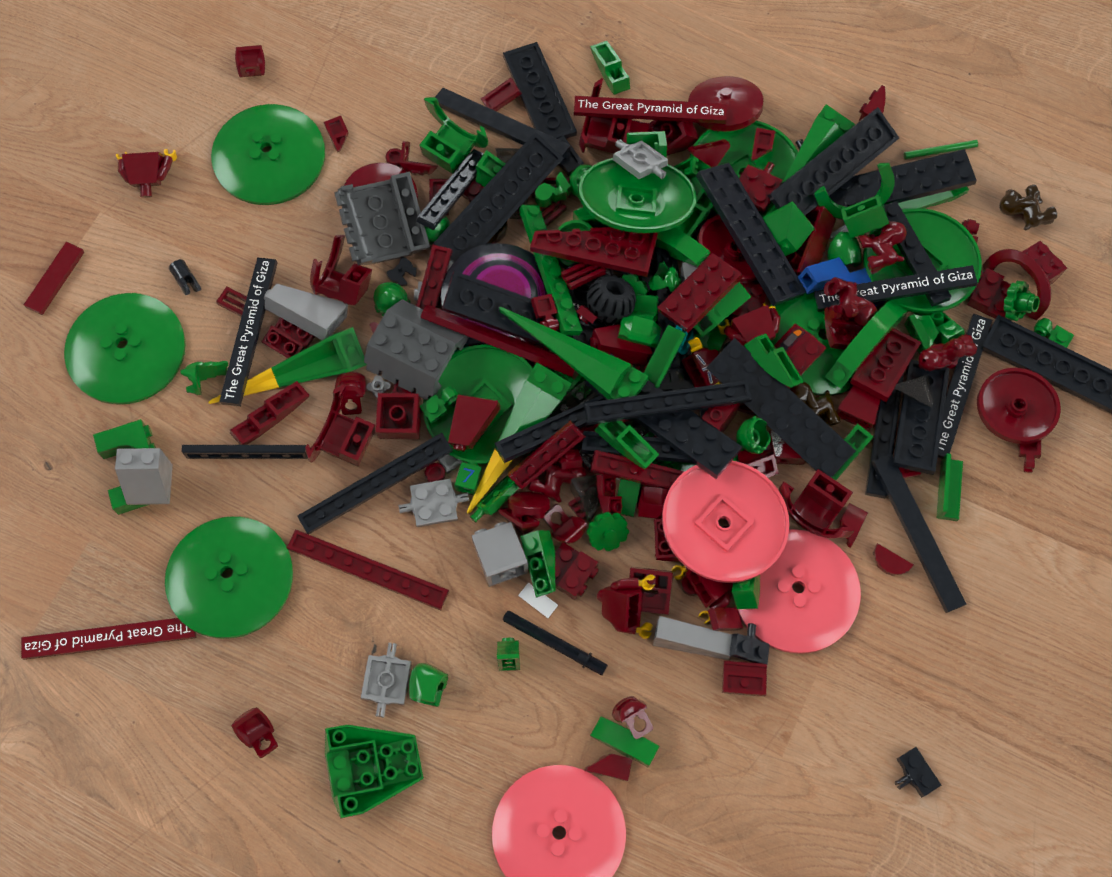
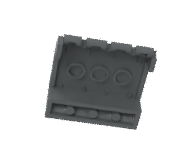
M410 172L392 175L390 180L353 187V184L341 186L337 192H334L337 206H342V209H339L342 224L347 225V228H344L347 243L353 246L349 248L352 261H357L358 265H372L407 257L430 248L425 226L417 222V217L421 212Z
M402 299L390 307L384 314L367 344L364 363L367 364L366 370L378 376L382 372L381 377L394 384L399 380L398 386L411 393L416 389V393L421 398L429 400L431 396L437 395L441 388L438 380L455 350L461 351L469 337L422 319L423 309Z

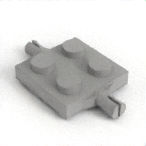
M621 139L616 141L615 146L621 150L613 154V161L635 177L641 179L651 173L657 175L660 179L666 176V172L661 168L667 166L668 159L645 142L639 141L629 145Z
M451 479L411 485V503L398 506L400 513L412 511L415 516L416 526L421 527L458 520L456 512L457 503L469 501L468 493L456 495L452 488Z
M388 643L386 655H368L361 699L378 703L376 717H385L386 705H405L412 662L395 657L397 647L395 643H393V646L392 643Z

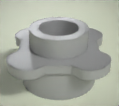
M376 375L374 380L366 385L367 390L372 391L376 398H378V393H386L391 387L390 383L385 382L380 375Z

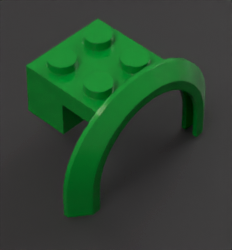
M424 98L427 109L442 126L436 134L430 131L420 143L422 155L453 174L474 146L478 148H486L488 146L485 129L480 126L481 132L477 130V135L465 131L443 112L437 98Z
M889 163L877 164L881 175V186L878 193L874 197L849 207L836 204L831 200L824 186L814 193L820 207L824 206L833 217L844 220L851 239L889 224L884 204L891 196L895 184L894 174Z

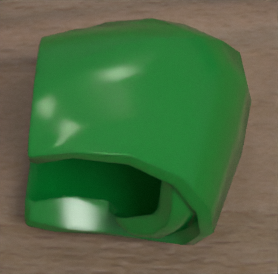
M839 232L829 245L827 252L828 260L840 257L844 265L854 263V267H858L862 264L861 247L857 238L851 239L849 232Z
M427 663L417 664L410 675L409 699L439 707L442 692L447 686L448 674Z

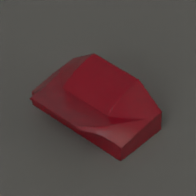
M746 450L739 452V462L757 469L767 478L779 474L774 454L764 452L755 454Z
M648 486L640 487L637 502L638 517L658 519L662 516L664 501L669 490Z

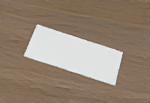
M530 583L518 595L547 618L558 606L546 595L536 598L533 586Z

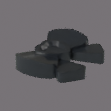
M401 257L399 264L394 269L387 271V277L393 283L407 286V282L403 278L405 272L416 277L417 269L413 267L410 260Z

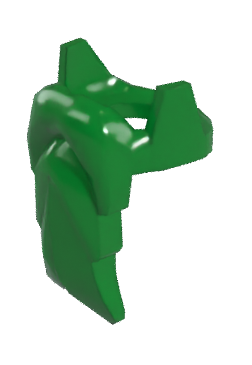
M665 262L659 264L658 271L649 281L651 290L669 287L671 292L682 284L674 267L668 269Z
M228 361L194 362L187 365L185 369L180 370V374L188 377L193 385L186 387V392L201 395V381L220 375L226 376Z

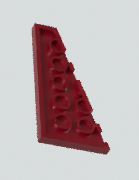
M613 227L591 228L590 231H580V229H572L570 232H561L560 230L535 231L530 245V252L647 277L659 232L634 233Z

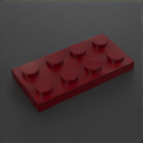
M712 253L658 306V311L689 333L743 278L742 273Z
M893 328L860 365L850 383L887 402L921 342Z

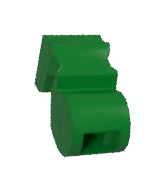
M562 172L557 175L556 188L547 183L537 187L535 202L539 207H548L552 201L557 203L560 200H566L571 195V185Z

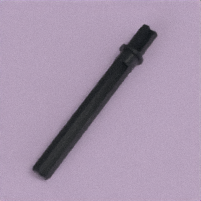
M511 611L505 613L503 617L505 623L583 665L582 668L587 667L603 676L608 665L593 657L591 652L588 654Z

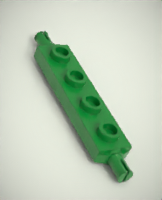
M508 475L505 476L477 504L478 509L470 518L476 523L484 514L491 516L500 509L501 505L511 495L515 494L519 487Z

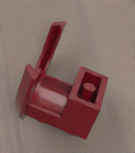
M603 78L594 83L591 97H599ZM586 116L578 144L581 152L584 153L586 147L612 154L620 151L621 149L615 146L616 141L621 139L623 142H627V133H629L632 119Z
M335 235L328 262L320 278L322 261L313 260L310 285L315 295L323 294L327 298H334L342 301L344 304L356 306L368 290L372 269L354 263L345 274L335 271L345 239V235Z
M1038 241L1022 252L1013 249H1003L995 252L983 264L984 271L986 268L994 270L1003 262L1019 264L1035 280L1037 296L1040 299L1039 307L1036 312L1026 313L1029 318L1038 320L1050 305L1052 295L1050 285L1068 268L1041 241Z
M344 384L333 391V402L329 415L315 443L311 447L309 444L305 447L308 461L311 463L323 451L358 467L375 433V424L357 416L354 420L340 414L346 394V385Z
M818 469L794 504H792L790 499L794 488L784 481L779 487V492L785 501L789 516L804 529L818 536L834 539L848 538L855 531L854 528L845 522L838 529H828L853 492Z

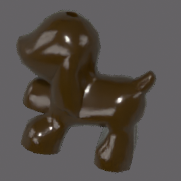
M1035 184L1025 189L1026 197H1022L1016 190L1008 189L1000 201L999 208L1002 213L1008 216L1023 214L1026 224L1024 227L1025 231L1031 227L1051 224L1057 218V211L1053 206L1047 208L1044 212L1040 211L1039 204L1043 201L1040 197V191Z
M806 382L790 388L818 416L821 415V419L830 427L841 422L839 415L834 409L830 391L826 390L823 396L815 398L810 385Z

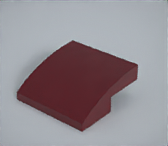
M826 307L825 328L830 348L845 350L863 329V326L858 325L853 317H847L846 313H843L839 319L830 318V307Z

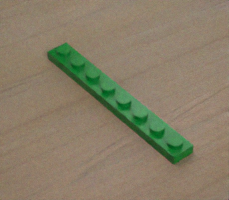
M521 205L519 212L531 244L534 232L544 231L547 228L539 205ZM534 253L547 294H552L557 310L555 317L559 322L560 332L564 335H580L583 330L568 287L561 277L562 270L557 257Z

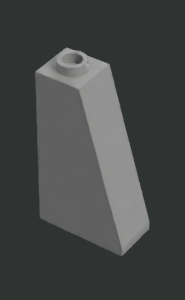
M276 284L272 289H268L264 295L266 310L321 340L331 336L347 317L348 305L341 301Z
M659 616L653 646L729 660L731 657L729 654L732 634L713 631L705 627Z

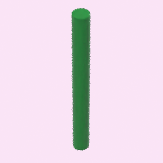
M978 140L907 151L903 155L906 160L978 147Z

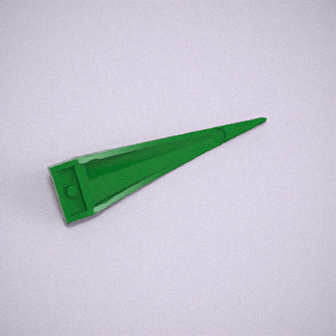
M826 104L814 120L783 182L852 128L855 123ZM773 203L766 215L777 210Z
M499 307L502 314L554 352L608 400L637 396L649 379L648 375L633 368L628 362L503 307Z

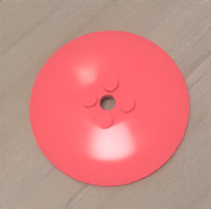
M732 461L717 479L695 465L676 479L664 501L662 524L669 547L684 566L706 579L734 583L755 578L768 570L776 562L787 543L789 515L781 493L769 478L747 464ZM726 519L729 522V527L722 528L718 520Z
M792 529L789 530L787 543L780 557L768 570L760 574L758 609H738V612L747 628L749 623L757 625L755 637L762 642L768 643L770 647L783 652L797 654L816 652L836 643L846 634L855 621L861 600L859 578L851 560L834 542L810 531ZM800 583L804 587V591L796 593L792 585Z
M553 765L538 768L525 774L507 790L496 809L492 826V842L497 862L506 877H612L623 857L626 843V827L624 816L616 797L600 779L576 767ZM561 826L565 829L566 835L563 839L558 840L554 838L552 832L555 827Z

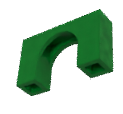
M141 419L93 434L97 452L103 459L116 456L117 449L156 448L155 444L151 443L150 437L153 436L150 426L145 425ZM121 486L108 490L112 509L118 515L147 506L127 505Z

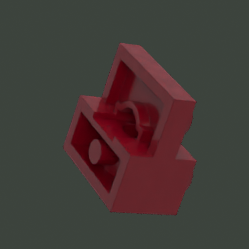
M631 566L629 578L643 580L647 575L655 576L653 580H647V583L650 585L655 584L651 590L658 591V593L642 592L641 612L669 615L673 571Z

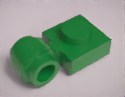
M1047 318L1038 320L1034 326L1035 333L1044 337L1047 336L1048 339L1066 348L1074 337L1072 333L1058 325L1052 329V322Z
M451 386L446 387L441 392L442 399L435 394L420 405V408L432 424L449 412L445 407L446 405L450 407L456 405L459 394L455 388H451Z

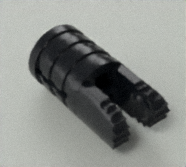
M183 259L176 260L169 265L170 272L185 295L190 294L188 283L195 292L202 290Z

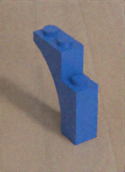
M840 257L807 266L798 276L807 294L824 290L825 284L834 277L857 284L872 282L866 268L850 273ZM885 301L873 304L878 309Z

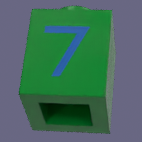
M461 462L455 481V490L474 496L481 480L482 467H479L474 462Z

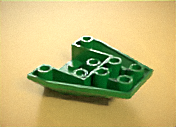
M342 725L325 729V759L332 800L340 819L364 814L424 779L415 735L353 725Z

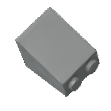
M160 448L117 449L115 471L127 505L170 504L173 464Z
M501 522L496 524L495 528L489 530L480 529L475 532V535H472V541L489 587L528 573V562L511 522Z

